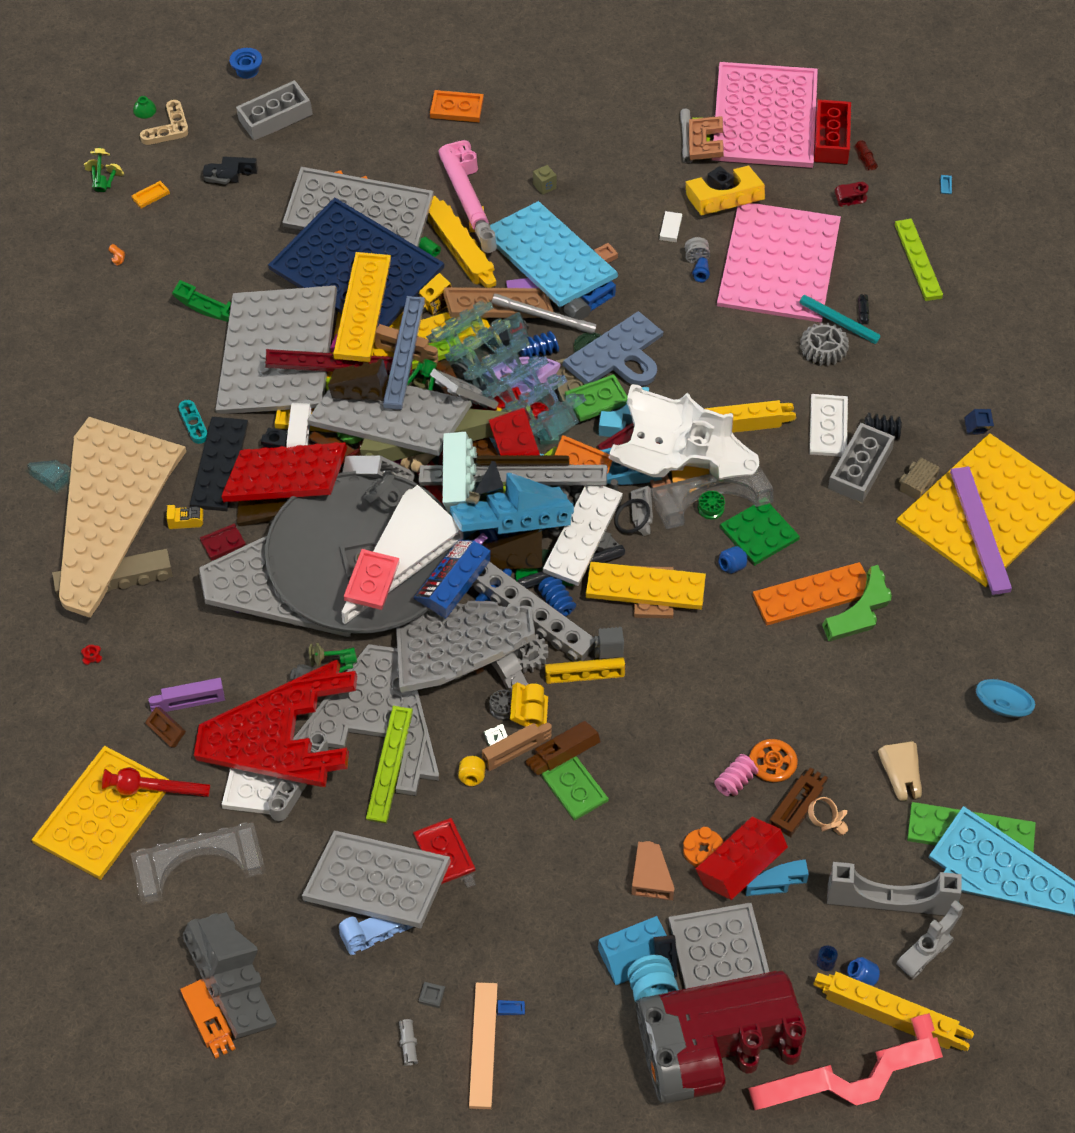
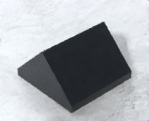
M494 461L489 465L475 490L480 495L479 501L487 502V495L498 492L503 493L504 490L496 462Z

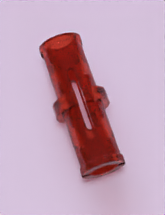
M863 140L858 141L855 147L860 154L861 161H864L868 171L877 169L878 165L866 142Z

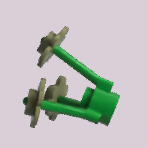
M424 359L422 363L419 362L417 368L409 377L407 385L410 384L421 370L420 373L424 375V378H416L413 380V383L418 388L432 391L434 377L430 374L433 369H436L437 363L429 359Z

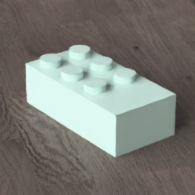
M466 432L445 433L443 438V504L449 514L450 506L461 503L470 504L466 502V499L469 498V491L475 492L476 490L474 475H476L477 470L474 458L477 457L476 447H473L472 439L468 437Z

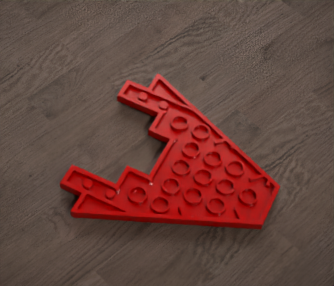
M334 660L199 724L194 757L197 761L326 787L327 773L329 771L348 768L349 751L347 748L311 753L312 742L310 738L293 740L296 716L316 712L317 698L320 696L356 691L358 677L356 671L339 673V661Z

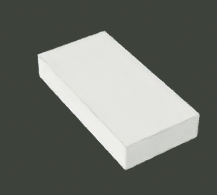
M665 211L659 240L677 242L682 220L681 213Z

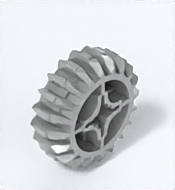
M821 322L819 325L814 323L812 327L808 326L807 331H804L800 340L803 356H807V361L813 359V364L818 361L820 366L823 363L829 366L830 362L834 365L837 361L841 362L849 348L846 332H842V328H836V325L830 326L829 322L826 325H823Z

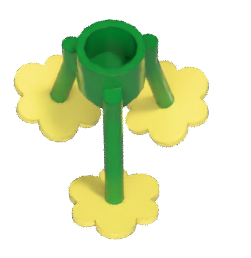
M95 148V151H90V153L98 155V161L95 159L88 160V162L84 163L86 171H92L93 190L96 192H106L107 188H111L114 176H124V172L117 164L106 165V170L111 173L107 181L106 177L101 175V169L103 168L101 159L102 156H110V153L105 152V149Z

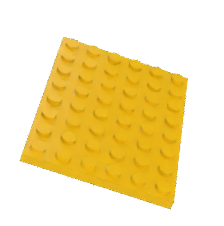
M991 433L951 468L970 467L1005 569L1075 502V492ZM950 469L901 514L896 522L976 581L987 587L989 584L951 477Z

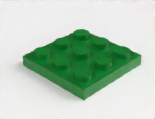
M766 499L761 500L720 524L721 530L736 546L746 552L747 559L754 566L800 539L796 531Z

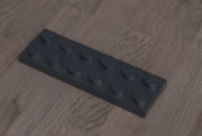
M212 416L190 507L197 506L205 510L228 511L230 502H223L222 494L239 452L243 449L248 420Z

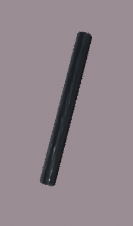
M618 545L594 553L590 563H603L625 555V549L623 545ZM540 571L518 579V583L528 588L540 584L545 578L553 576Z

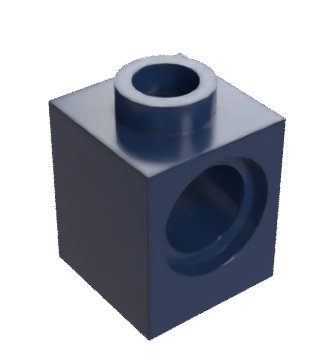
M974 409L964 417L967 434H985L994 427L991 409Z

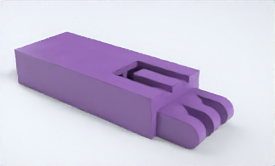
M221 678L161 689L162 695L149 698L151 712H153L155 707H161L165 712L225 701Z

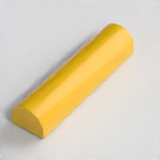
M624 657L545 664L546 683L624 677Z

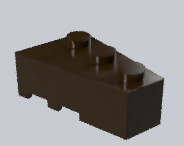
M378 359L377 362L371 364L365 362L362 366L358 367L352 365L335 369L328 384L331 397L333 399L384 401L389 380L383 359Z
M541 529L521 531L518 534L483 544L484 547L491 551L490 562L499 569L542 568Z

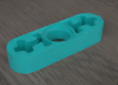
M191 400L182 401L179 404V412L192 441L196 444L206 442L207 429L195 403ZM185 407H188L190 409V414H188ZM197 420L198 423L195 425H190L189 421ZM199 429L201 437L197 435L196 430Z

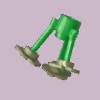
M316 643L315 646L310 644L309 659L312 667H314L315 662L317 666H320L324 656L339 655L341 664L345 663V666L340 668L339 673L352 669L353 663H357L354 647L339 651H324L319 646V643Z

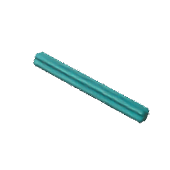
M805 294L801 297L799 302L801 305L874 344L879 341L880 334Z

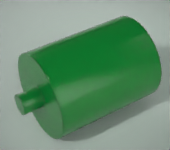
M427 237L421 238L420 249L434 257L440 254L441 247Z

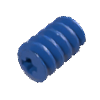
M548 331L547 334L541 333L540 337L534 335L533 339L531 337H527L526 340L520 339L519 342L521 356H528L530 360H532V354L539 358V352L546 356V350L552 354L553 348H555L556 352H559L557 339L551 331Z
M548 577L539 584L538 590L542 593L546 603L565 617L576 608V603L572 602L573 598L569 596V592L562 584L561 579Z

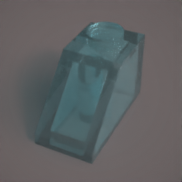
M57 460L31 462L27 465L30 475L55 493H58L70 482L71 469L68 465L61 464Z

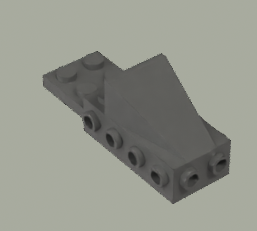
M227 912L215 913L209 917L193 919L188 922L183 933L184 942L215 1006L221 1007L235 1039L275 1027L277 1022L259 987L261 983L260 974L255 971L252 965L258 951L257 947L235 930V924L229 918Z

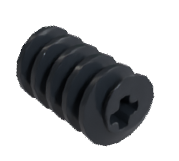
M868 412L864 420L865 425L887 434L890 433L892 436L897 434L898 440H900L902 429L900 416H897L894 421L892 415L886 420V415L884 414L879 419L877 413L872 418L871 413Z

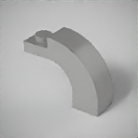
M513 652L491 663L500 675L507 690L512 692V685L517 682L525 686L528 685L521 671L523 668Z

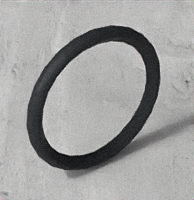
M631 499L622 504L615 514L614 523L616 528L626 534L640 530L650 517L649 504L643 499ZM635 502L644 504L647 511L646 517L638 527L626 530L619 526L618 517L623 508Z

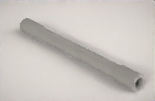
M494 293L491 304L521 311L577 328L590 334H594L596 324L528 305Z

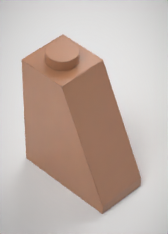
M650 841L638 842L631 895L673 901L674 885L660 845Z

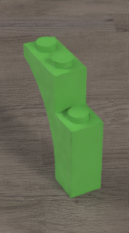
M878 565L871 566L867 571L866 586L861 599L847 611L826 618L822 626L828 641L869 631L876 625V615L872 610L886 607L892 598L889 588H886L884 582L885 575Z

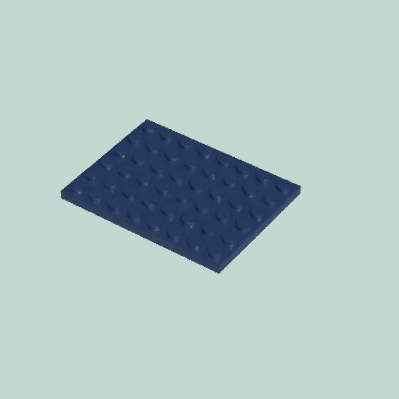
M335 197L268 264L269 270L298 288L336 286L335 310L342 314L355 253L391 255V263L378 326L381 324L388 327L404 311L407 296L417 297L419 291L445 267L444 263Z

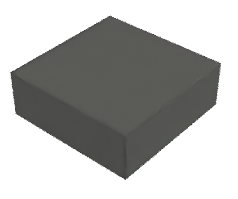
M424 982L419 1004L440 1008L445 986Z

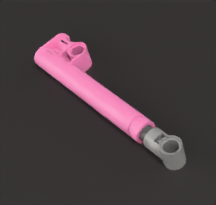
M466 140L446 144L439 149V156L467 217L479 238L482 251L491 253L497 248L495 232L491 230L489 221L467 176L478 170L477 155L471 150V144Z

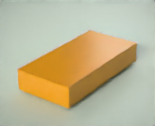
M159 181L133 194L131 197L140 208H143L170 194V191Z

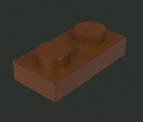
M155 707L145 722L170 747L175 748L186 733L161 707Z

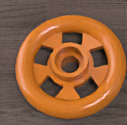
M767 739L759 742L753 747L749 758L758 768L756 776L768 782H781L790 778L798 764L794 749L786 742L777 739ZM771 747L772 751L765 754L763 749ZM783 750L787 755L782 757L779 751ZM763 758L764 765H758L757 759ZM783 763L789 765L786 770L781 769ZM766 770H775L776 772L775 774H769Z

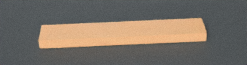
M476 983L469 1109L492 1108L497 983Z

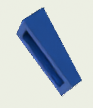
M498 1000L497 1016L525 1015V1001Z

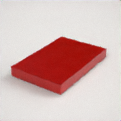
M452 818L413 832L420 850L450 857L451 862L441 884L475 871L473 862Z

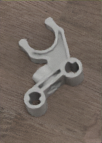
M955 900L951 904V908L946 916L939 923L933 920L927 933L921 936L900 957L896 965L912 979L916 978L932 959L952 944L954 938L949 933L961 917L964 907ZM922 945H928L931 949H926Z

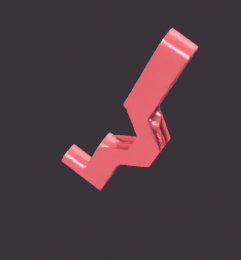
M930 1013L911 1018L917 1040L875 1052L877 1062L869 1077L849 1083L833 1074L831 1065L756 1085L748 1088L754 1110L826 1090L853 1105L878 1100L893 1071L943 1057L937 1037L933 1038L931 1033L935 1029Z

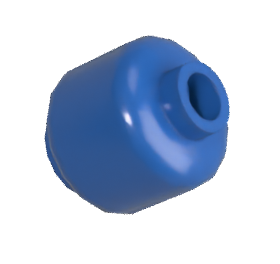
M738 546L726 549L719 556V566L729 574L740 571L747 565V554Z
M858 957L850 962L847 969L848 977L871 986L878 982L880 971L877 964L864 957Z

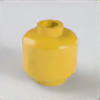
M477 756L463 758L459 764L458 776L460 781L467 786L480 784L485 777L486 766L484 761Z

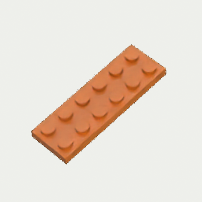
M858 562L753 591L752 595L767 626L860 600L866 586L867 575L861 563Z

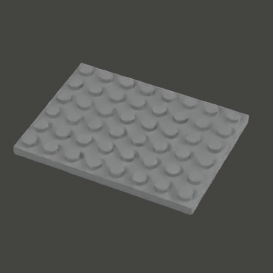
M336 286L233 293L216 404L217 413L230 414L291 410L292 403L311 404V408L317 407L325 395L327 371L265 368L266 349L330 353L337 296Z

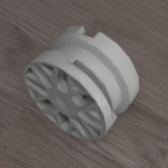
M695 237L685 243L687 261L694 263L701 257L709 259V243L706 239Z

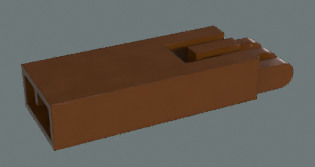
M583 721L535 748L536 755L528 758L526 765L537 775L547 770L551 771L600 743L599 734L590 724Z
M811 767L804 776H800L769 820V824L780 828L782 833L790 838L807 816L811 802L822 795L823 786L828 780V777L824 775L821 781H819L821 773L818 771L812 777L814 769ZM802 788L806 790L802 794V797L806 798L804 802H802V799H796Z

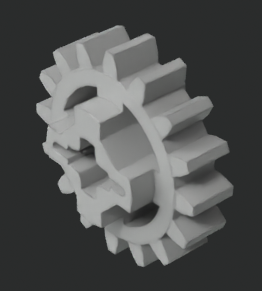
M536 634V639L513 651L524 673L527 669L534 672V667L541 669V664H546L548 644H545L544 638L539 640L538 634Z

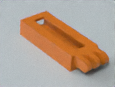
M203 979L181 988V994L206 1047L211 1048L215 1059L219 1057V1052L216 1049L220 1048L223 1055L228 1053L225 1048L227 1044L231 1051L235 1050L236 1048L230 1038L232 1036L231 1030L220 1008L215 1006ZM214 1018L219 1031L215 1023L210 1025L213 1034H210L205 1022L208 1020L211 1022V1019Z

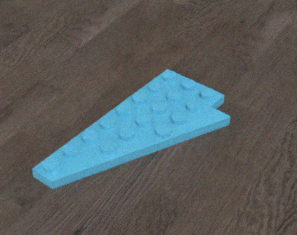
M964 806L928 857L946 869L944 873L962 874V892L1075 917V880Z

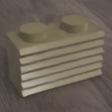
M921 457L917 463L913 462L907 475H902L899 484H901L900 491L918 500L937 479L940 467Z

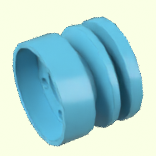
M661 955L644 956L630 965L627 971L635 1003L642 997L679 990L670 961Z

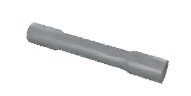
M682 109L680 117L683 138V162L691 163L693 160H690L689 154L690 110Z

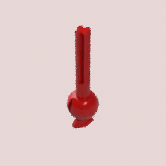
M131 767L120 769L118 774H112L107 769H104L102 776V789L116 786L117 792L125 796L134 795L139 789L208 797L210 793V784L140 777L139 771Z

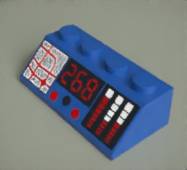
M458 540L416 593L414 599L446 619L490 562L491 551L476 541Z

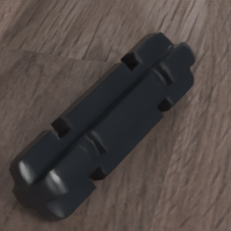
M860 294L858 298L860 324H868L870 320L868 295Z

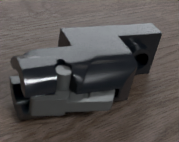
M223 157L221 164H205L203 168L204 182L227 184L228 182L239 183L240 173L247 175L257 174V158Z

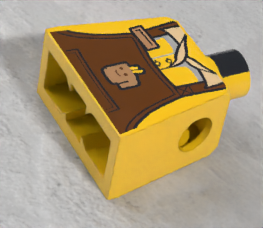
M440 273L419 291V296L425 298L423 313L428 310L433 316L447 307L443 291L444 287H451V283Z

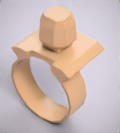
M821 797L811 802L808 808L809 818L812 823L821 827L822 831L833 828L838 835H844L848 831L846 823L841 821L846 816L847 810L838 812L835 803L826 797ZM817 800L825 801L831 807V823L823 824L816 819L813 810Z

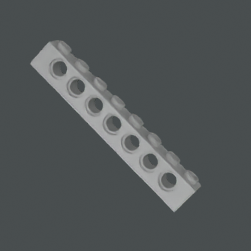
M491 562L482 571L481 574L484 576H478L472 584L479 593H484L491 601L498 602L500 606L508 607V604L531 606L536 634L540 638H545L551 642L555 649L566 653L570 660L583 661L594 649V637ZM496 584V585H498L499 587H496V588H495V587H492L491 585ZM511 595L514 598L509 599L506 596ZM537 618H543L545 620L539 621L537 620ZM558 629L560 630V632H554L552 630ZM568 640H573L576 643L571 644L568 642Z

